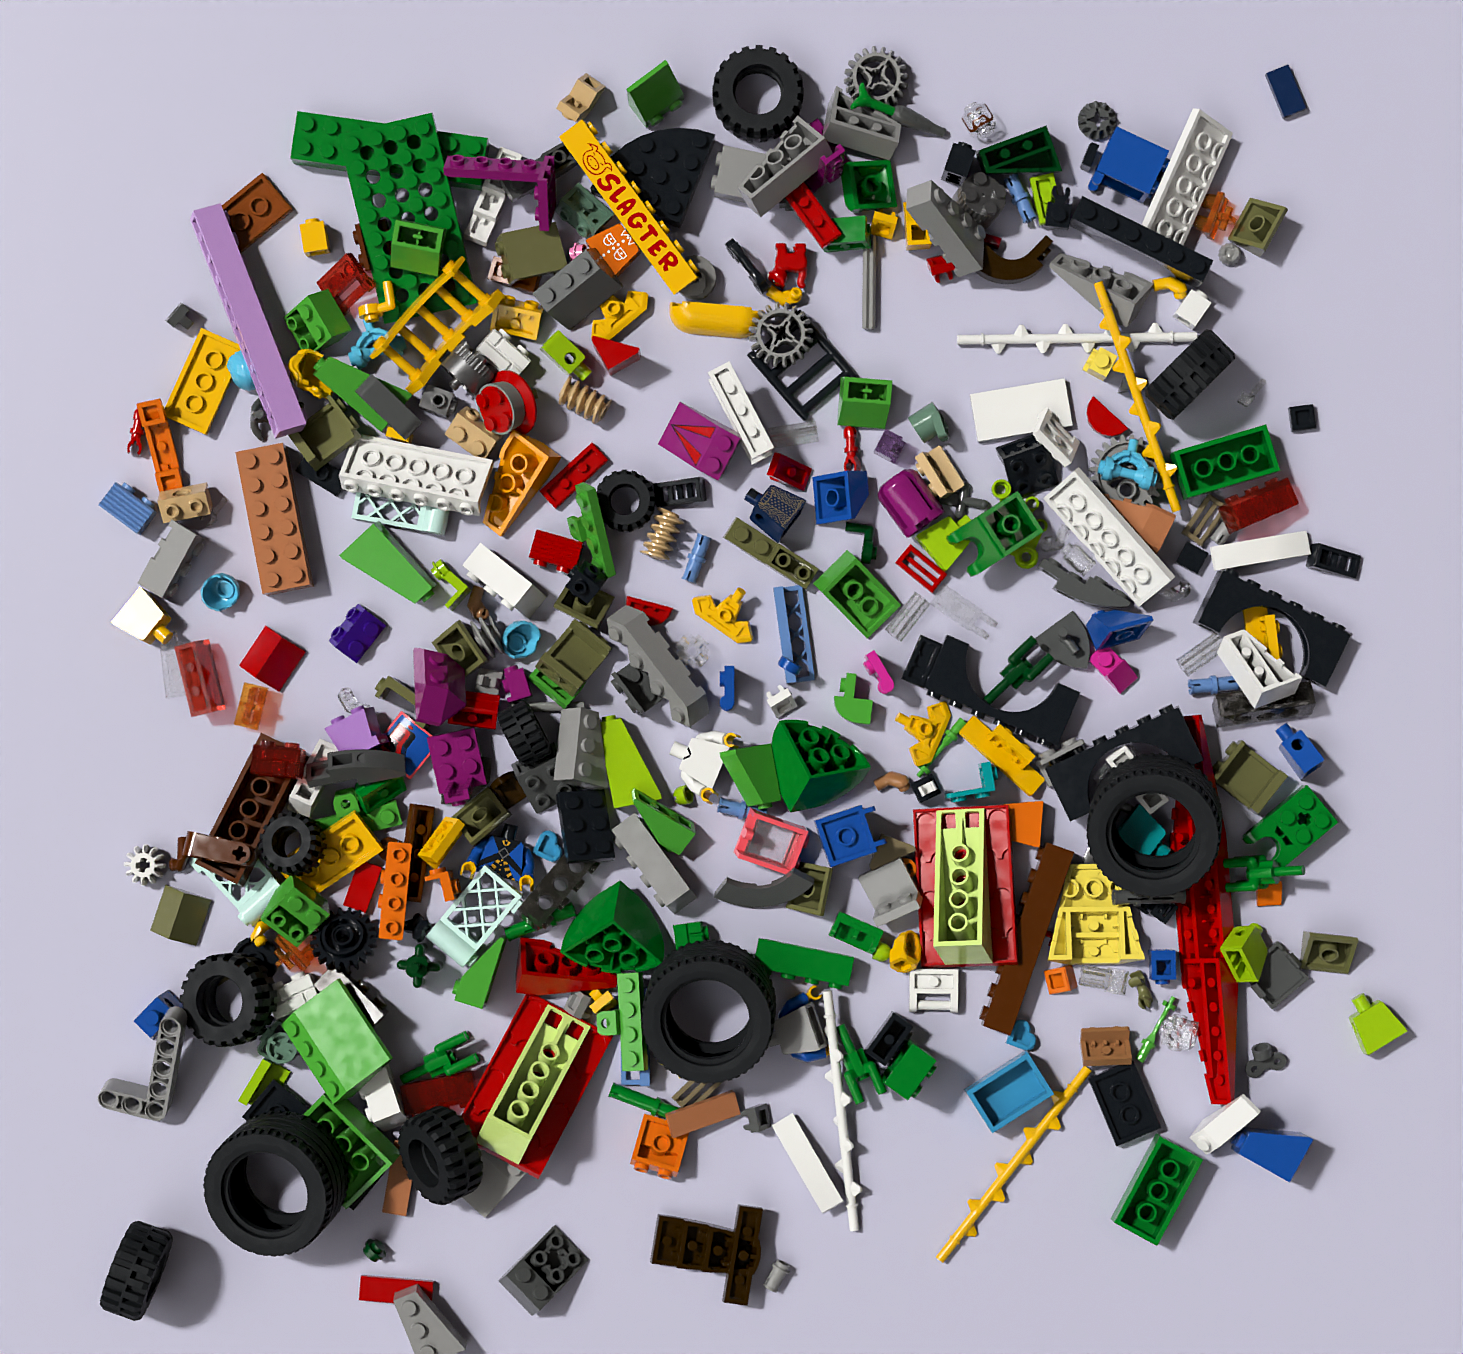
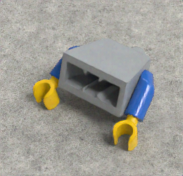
M816 985L811 986L806 994L801 993L784 1004L778 1012V1019L774 1023L775 1031H773L769 1043L770 1047L780 1044L783 1054H791L793 1058L805 1062L825 1059L827 1055L830 1056L829 1045L826 1042L814 1003H809V1000L815 1001L822 996V994L818 997L811 995V990L818 987Z

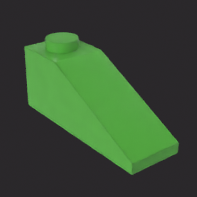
M634 788L631 791L633 803L660 846L669 853L674 852L680 855L696 834L694 822Z

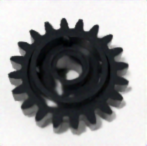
M339 907L338 914L336 915L330 910L329 918H326L315 929L316 931L310 934L313 939L310 941L311 948L314 949L312 952L314 957H318L319 964L321 965L326 962L327 970H330L335 965L337 973L340 972L341 967H345L348 973L351 965L358 970L359 961L367 964L366 955L374 956L371 948H377L375 939L378 938L377 932L374 931V923H369V916L362 917L361 910L353 914L351 907L347 909L346 913H343L341 907ZM343 937L349 938L346 942H339Z

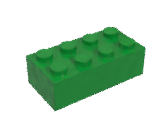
M1266 424L1177 450L1170 454L1172 464L1177 465L1178 468L1175 471L1183 501L1269 476L1280 471Z
M1156 1133L1116 1207L1111 1220L1115 1224L1158 1246L1203 1159Z

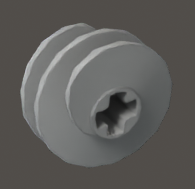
M696 255L687 256L685 259L687 261L691 259L699 269L696 274L701 277L698 278L699 282L691 283L679 293L691 300L706 298L716 285L715 269L710 261L704 257Z
M489 616L490 627L482 617H479L482 631L471 621L470 624L479 648L481 650L485 648L489 655L495 658L494 644L497 650L503 654L502 637L491 616Z

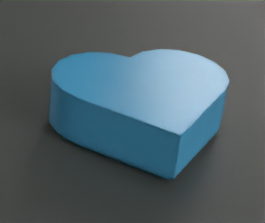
M553 831L541 833L532 853L551 862L557 861L562 855V849L557 844V835Z
M1019 1019L1015 1021L1012 1033L1008 1035L1005 1043L1023 1050H1031L1036 1044V1038L1030 1032L1029 1023Z

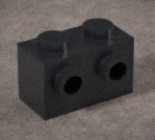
M891 1011L864 1049L865 1053L884 1066L888 1062L892 1064L899 1054V1051H897L902 1042L906 1044L914 1032L911 1031L913 1026Z

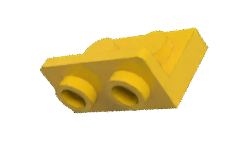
M504 295L492 313L490 330L496 329L499 331L501 328L507 334L537 340L544 308L533 300L523 302L516 300L513 296Z
M445 817L420 850L418 856L433 869H437L463 834L461 830L465 824L457 818Z

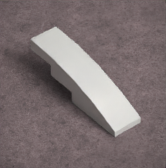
M500 146L495 159L510 158L512 160H522L523 155ZM485 179L482 192L464 233V239L485 247L487 246L507 199V194L499 184L500 180Z
M1307 531L1210 547L1214 571L1311 554Z
M792 1113L773 1124V1129L821 1212L824 1214L843 1203L842 1197L794 1114Z

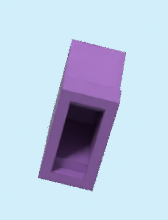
M364 705L356 707L350 711L352 715L346 718L344 715L330 721L332 725L324 728L338 751L374 750L389 742L386 733L381 734L374 707L365 708Z

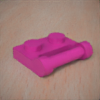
M875 650L865 655L866 661L863 665L869 675L874 674L879 681L878 691L882 694H887L893 690L894 682Z

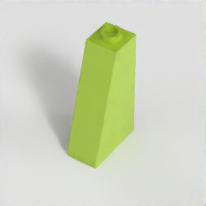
M616 715L602 717L600 725L604 757L614 808L634 805L631 792L634 788L654 800L662 799V795L621 718L616 719Z

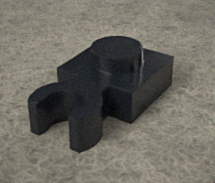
M1054 186L1051 191L1054 202L1047 203L1044 227L1068 230L1072 205L1065 204V201L1070 196V188H1066L1064 196H1059L1057 194V186Z

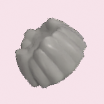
M1233 243L1222 245L1221 249H1219V260L1222 261V264H1226V266L1237 264L1241 258L1240 248Z

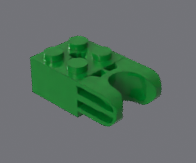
M1016 491L949 534L946 539L951 545H955L963 540H969L976 545L978 556L967 567L970 577H973L1044 531L1020 493ZM1007 522L1010 524L1008 530L1004 526Z
M1301 785L1242 836V840L1245 844H1254L1261 838H1271L1276 844V853L1271 860H1277L1278 865L1284 867L1335 826L1338 821L1308 785ZM1299 814L1306 816L1305 824L1298 823L1297 820L1300 819L1298 817Z

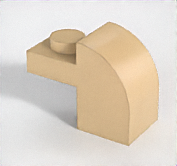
M586 73L577 79L570 94L559 102L556 109L562 112V115L568 120L575 122L584 120L597 103L606 86Z

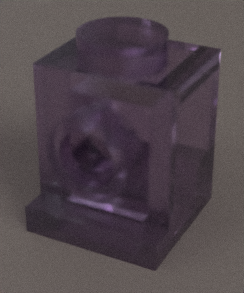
M885 429L874 450V454L895 464L906 442L902 441L903 437Z

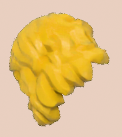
M301 349L287 364L291 381L295 387L303 391H309L315 398L321 399L323 397L327 399L326 397L328 395L332 396L334 392L313 375L316 371L313 368L314 365L324 355L312 349Z

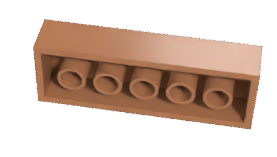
M278 443L235 452L262 594L269 596L314 587L287 446L284 443Z

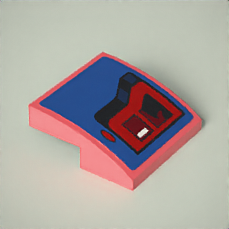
M400 711L384 732L389 742L374 750L405 755L406 777L411 780L430 756L427 737L433 735L416 725V721L403 711Z

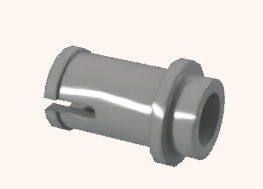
M1229 515L1221 519L1223 522L1210 537L1218 545H1223L1232 532L1238 530L1237 526L1239 523Z
M777 1259L776 1263H772L773 1268L763 1284L765 1288L777 1293L785 1275L790 1273L788 1270L790 1266Z

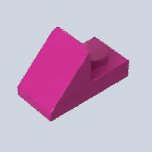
M1110 647L1097 650L1089 657V662L1119 694L1138 678L1125 659H1121Z

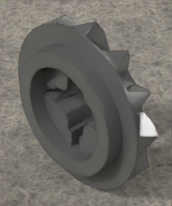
M1094 101L1086 104L1080 111L1078 126L1086 137L1100 140L1108 137L1113 132L1117 118L1115 117L1114 110L1106 103ZM1096 111L1099 114V118L1107 119L1100 123L1099 130H1097L1095 122L1087 121L1094 118Z

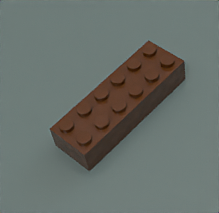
M261 733L209 836L222 837L251 846L256 852L254 863L248 867L205 859H196L195 864L244 887L262 852L259 849V844L263 841L259 839L260 833L264 834L266 831L263 829L265 824L270 825L271 822L269 820L272 817L278 818V814L282 812L309 756ZM239 852L238 857H246V852Z

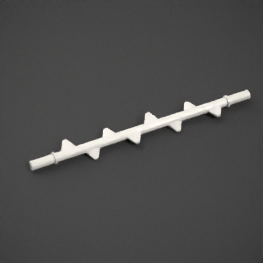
M1157 323L1152 324L1148 333H1121L1123 336L1131 337L1132 342L1128 346L1130 352H1135L1140 342H1170V344H1173V342H1193L1197 338V332L1170 331L1163 333ZM1063 324L1058 334H1028L1024 325H1019L1014 334L984 335L981 333V335H957V345L981 344L983 346L984 344H991L996 354H1000L1006 344H1036L1040 353H1045L1050 343H1081L1085 352L1090 353L1095 343H1114L1109 330H1105L1104 333L1073 334L1068 324Z
M832 990L822 991L825 1010L824 1018L826 1019V1027L823 1029V1033L828 1037L831 1070L825 1074V1079L833 1084L837 1115L833 1118V1121L838 1126L841 1160L835 1163V1168L842 1172L844 1176L847 1202L845 1207H847L849 1229L850 1231L859 1230L856 1195L862 1192V1187L855 1183L853 1178L850 1151L854 1148V1145L849 1140L845 1106L852 1102V1098L843 1091L840 1064L843 1054L839 1051L835 1020L837 1015L834 1012Z

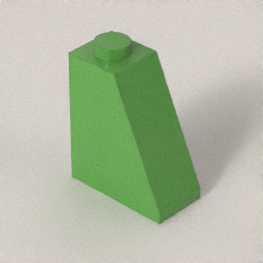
M771 743L720 752V758L747 806L758 805L759 810L772 807V802L781 801Z

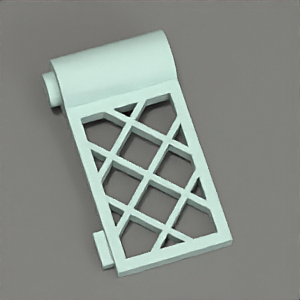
M356 492L352 519L374 523L379 521L385 525L445 535L450 510L443 511L430 506H421L419 510L418 505L411 503V506L400 512L394 500L388 498L389 501L377 508L371 499L372 496L365 494V497L362 498L363 493ZM369 500L375 510L367 516L359 515L360 505ZM392 504L398 515L391 520H387L380 511ZM414 508L419 514L417 525L409 524L403 516ZM378 514L380 518H376L373 516ZM401 518L403 522H398L396 520Z
M190 857L192 859L190 865L199 874L203 871L238 909L240 912L238 918L246 926L249 924L255 926L261 920V916L272 895L282 884L258 859L254 868H260L265 876L259 882H250L249 876L245 883V895L238 901L232 895L233 884L235 883L219 881L215 873L195 864L197 858ZM223 884H229L228 889ZM250 885H255L251 890H249Z
M485 864L426 935V938L462 968L465 965L470 967L479 957L476 954L478 949L510 911L515 913L523 904V901L520 899L523 894ZM485 872L493 878V888H482L481 877ZM477 883V889H472ZM508 890L515 898L511 903L500 904L499 891ZM495 891L496 904L483 905L482 892ZM478 892L479 905L467 906L466 895ZM462 901L463 907H457ZM506 907V909L501 913V908ZM497 908L498 918L496 921L485 922L484 909ZM480 909L481 922L469 923L467 910ZM453 911H463L464 924H456L448 917ZM492 925L486 932V926ZM482 926L483 936L478 942L470 936L469 927Z

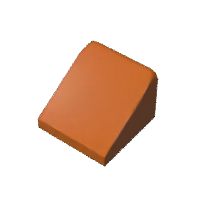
M1279 881L1278 884H1269L1266 889L1256 890L1257 906L1281 905L1282 881Z
M1072 965L1044 971L1049 995L1077 988Z

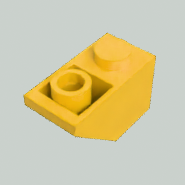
M903 202L906 250L930 249L932 243L928 230L922 231L906 210V202Z

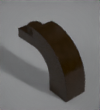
M1046 235L1026 256L1014 260L1000 257L985 243L983 269L975 273L988 281L999 284H1015L1028 280L1043 268L1044 265L1038 259L1040 258L1043 261L1050 254L1052 249L1049 247L1053 241Z

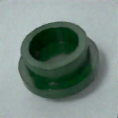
M368 1239L365 1242L363 1252L367 1258L373 1262L385 1258V1246L381 1241Z

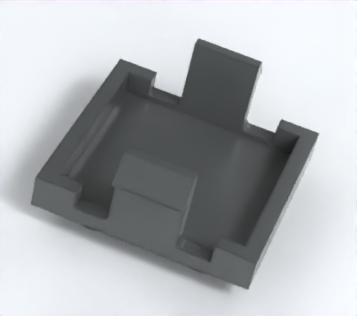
M1278 941L1267 949L1268 953L1259 981L1249 982L1253 991L1271 1009L1275 1008L1309 979L1300 969L1302 963L1293 952L1288 954Z

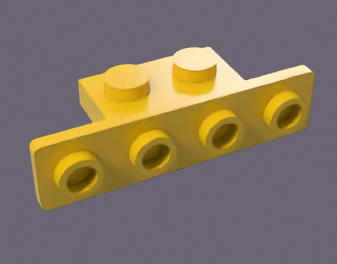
M1251 607L1243 610L1245 630L1267 648L1266 651L1276 660L1282 658V646L1280 643L1278 644L1277 638L1280 626L1278 620H1275V614L1268 615V610L1265 607Z
M972 716L959 731V734L991 761L994 766L1028 796H1032L1044 782V777L1029 765L1035 758V755L1026 744L1018 741L1008 728L999 724L991 731L979 719Z

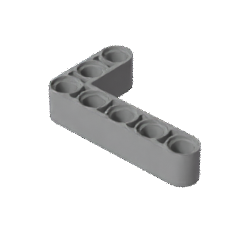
M176 1006L171 1007L160 1022L149 1087L120 1079H109L98 1095V1102L103 1108L153 1121L162 1120L166 1116L173 1102L187 1024L185 1010Z

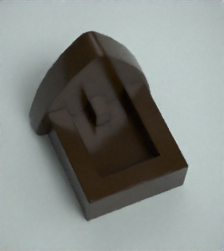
M514 771L499 776L490 785V789L497 793L507 810L527 797L515 778Z

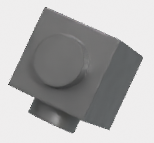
M427 384L419 407L424 411L448 419L449 414L453 415L455 413L458 401L455 400L456 396L454 393Z

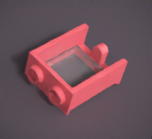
M750 807L734 853L739 859L787 874L793 868L798 869L801 862L799 855L802 848H806L808 844L809 831L804 826Z

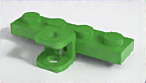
M582 482L575 485L577 492L576 502L581 509L582 516L578 518L570 516L567 518L570 534L580 542L586 541L593 558L591 564L595 565L601 573L610 578L616 575L596 489Z
M354 787L335 792L333 801L335 815L315 819L316 824L322 827V831L354 810L358 812L372 832L403 823L397 799L388 801L367 815L361 808Z
M643 972L618 973L619 1009L602 1011L597 1014V1032L601 1035H620L622 1071L648 1070L647 1044L641 1026L644 1001ZM604 1019H606L607 1028L603 1025Z

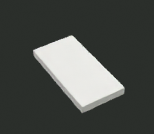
M1065 378L969 395L977 442L1033 433L1038 422L1037 416L1045 408H1048L1053 413L1052 417L1063 428L1073 426Z

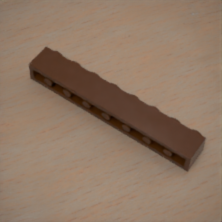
M1044 842L1043 846L1040 845L1035 855V859L1038 862L1036 868H1031L1027 882L1030 885L1028 891H1023L1019 905H1022L1020 914H1016L1018 965L996 966L995 973L998 974L996 983L991 982L987 996L990 997L987 1006L983 1005L979 1015V1019L982 1020V1026L1011 1035L1072 861L1073 851Z

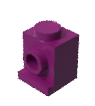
M515 665L504 669L506 679L502 680L505 693L511 694V697L507 698L508 703L533 696L524 668L518 669V666Z

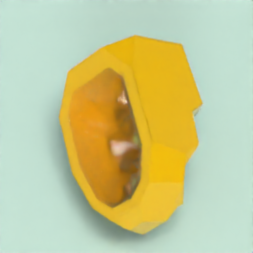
M908 930L900 933L894 940L893 948L890 950V968L903 973H908L917 968L921 957V945L917 933Z

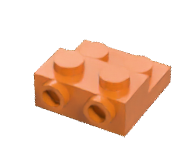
M644 1114L630 1164L634 1165L636 1171L647 1173L648 1170L658 1172L657 1176L669 1180L672 1176L677 1177L689 1133L673 1138L671 1137L667 1120Z

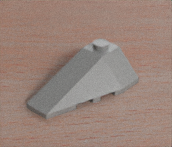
M1059 253L1049 265L1055 273L1104 315L1103 310L1100 309L1101 305L1094 287L1095 283L1103 281L1110 304L1112 303L1111 307L1117 324L1128 327L1137 317L1154 285L1133 273L1124 272V275L1111 272V267L1104 265L1102 268L1090 266L1087 260Z

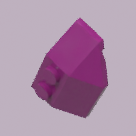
M414 648L416 722L441 726L446 720L453 717L466 706L464 668L447 654Z

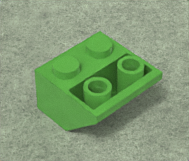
M397 219L391 244V267L439 276L447 228Z
M329 289L308 295L283 317L300 349H312L321 352L339 342L352 330Z
M841 377L837 425L885 429L891 405L892 380Z
M290 875L275 890L261 916V921L298 947L330 915L328 901L298 877Z

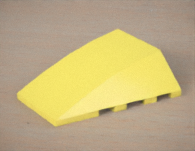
M1070 864L1064 882L1047 961L1068 965H1109L1145 960L1137 929H1135L1130 906L1128 904H1112V890H1122V888L1117 887L1114 882H1110L1102 874L1101 869L1097 868V864Z

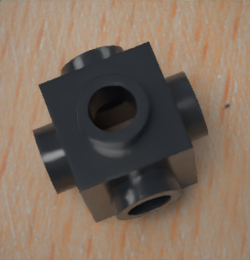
M585 560L580 567L575 565L567 576L570 580L565 587L574 596L579 597L588 604L601 589L608 577L601 573L595 565Z

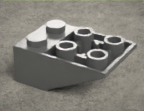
M554 1225L498 1281L533 1316L554 1297L588 1259Z

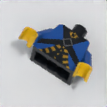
M504 823L501 837L491 835L490 838H483L472 849L467 861L461 867L460 875L462 876L463 871L469 870L471 872L469 879H473L475 871L479 872L487 864L501 877L519 881L520 891H522L523 885L529 884L530 892L534 890L535 862L531 850L525 846V842L515 840L518 826Z

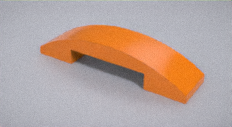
M161 398L137 403L141 424L146 433L155 468V478L159 493L184 487L172 432Z

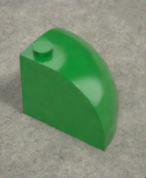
M780 720L774 730L771 747L780 794L790 813L823 806L854 789L871 769L869 762L858 748L853 744L851 746L839 738V733L825 726L818 728L808 725V721Z
M620 880L599 893L582 908L570 924L564 936L560 952L584 967H587V964L599 967L601 972L621 973L622 970L633 969L636 972H641L654 968L663 962L664 941L659 925L648 906Z

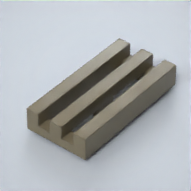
M1208 493L1181 534L1187 536L1201 547L1228 509V506ZM1212 501L1213 504L1194 532H1189L1208 502ZM1219 506L1221 508L1203 536L1200 539L1196 537L1216 507Z
M690 1080L672 1096V1099L681 1108L687 1106L686 1103L706 1084L700 1083L681 1100L679 1097L695 1082ZM718 1082L711 1085L694 1103L705 1100L721 1083Z

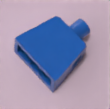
M1285 723L1275 731L1283 741L1279 746V750L1300 780L1321 767L1325 759L1302 730L1294 733L1290 726ZM1291 745H1298L1300 750L1293 749Z
M169 990L157 996L134 1020L152 1040L158 1036L160 1022L167 1010L171 1008L165 1001L172 1007L176 1006L183 1009V1003Z

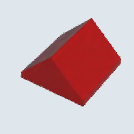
M592 336L593 347L610 376L640 360V348Z
M265 625L239 666L256 679L280 692L306 652Z

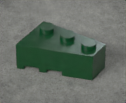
M1047 125L975 152L981 171L985 174L1055 173L1062 171Z

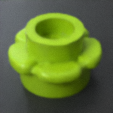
M442 559L436 563L432 562L433 568L431 572L439 581L444 579L443 577L451 571Z

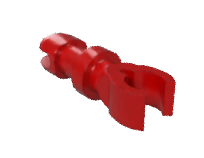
M136 409L133 415V428H130L132 436L127 446V453H130V447L136 442V446L139 447L137 452L139 456L142 451L141 436H144L145 430H142L138 409Z
M847 426L843 431L844 439H846L844 453L847 454L844 462V471H851L852 464H854V471H861V463L856 456V453L859 452L855 443L857 432L854 427Z

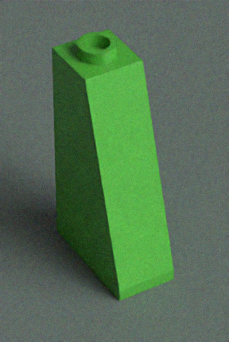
M330 356L326 359L321 357L313 367L316 370L313 375L382 432L388 423L355 392L370 374ZM377 378L403 404L412 396L408 391Z
M379 521L373 523L339 555L346 562L414 604L421 600L425 603L435 594L432 589L437 584Z

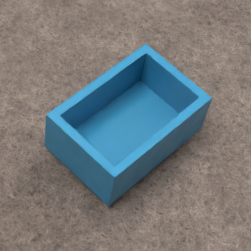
M1023 1051L964 1089L992 1133L1054 1094L1027 1051Z

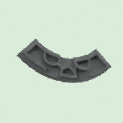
M793 868L783 877L772 881L771 884L757 886L755 883H744L726 877L715 891L714 898L744 907H769L788 902L800 896L814 884V878L796 868Z

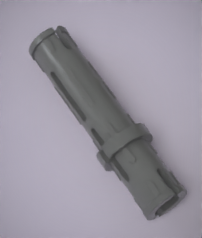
M1112 890L1111 899L1113 905L1133 904L1135 907H1140L1141 904H1185L1186 890L1166 897L1139 896L1127 890Z

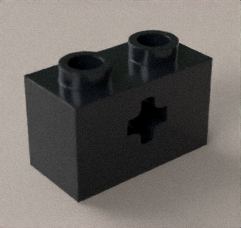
M964 142L953 143L941 180L961 186L968 176L976 150H973L971 145Z

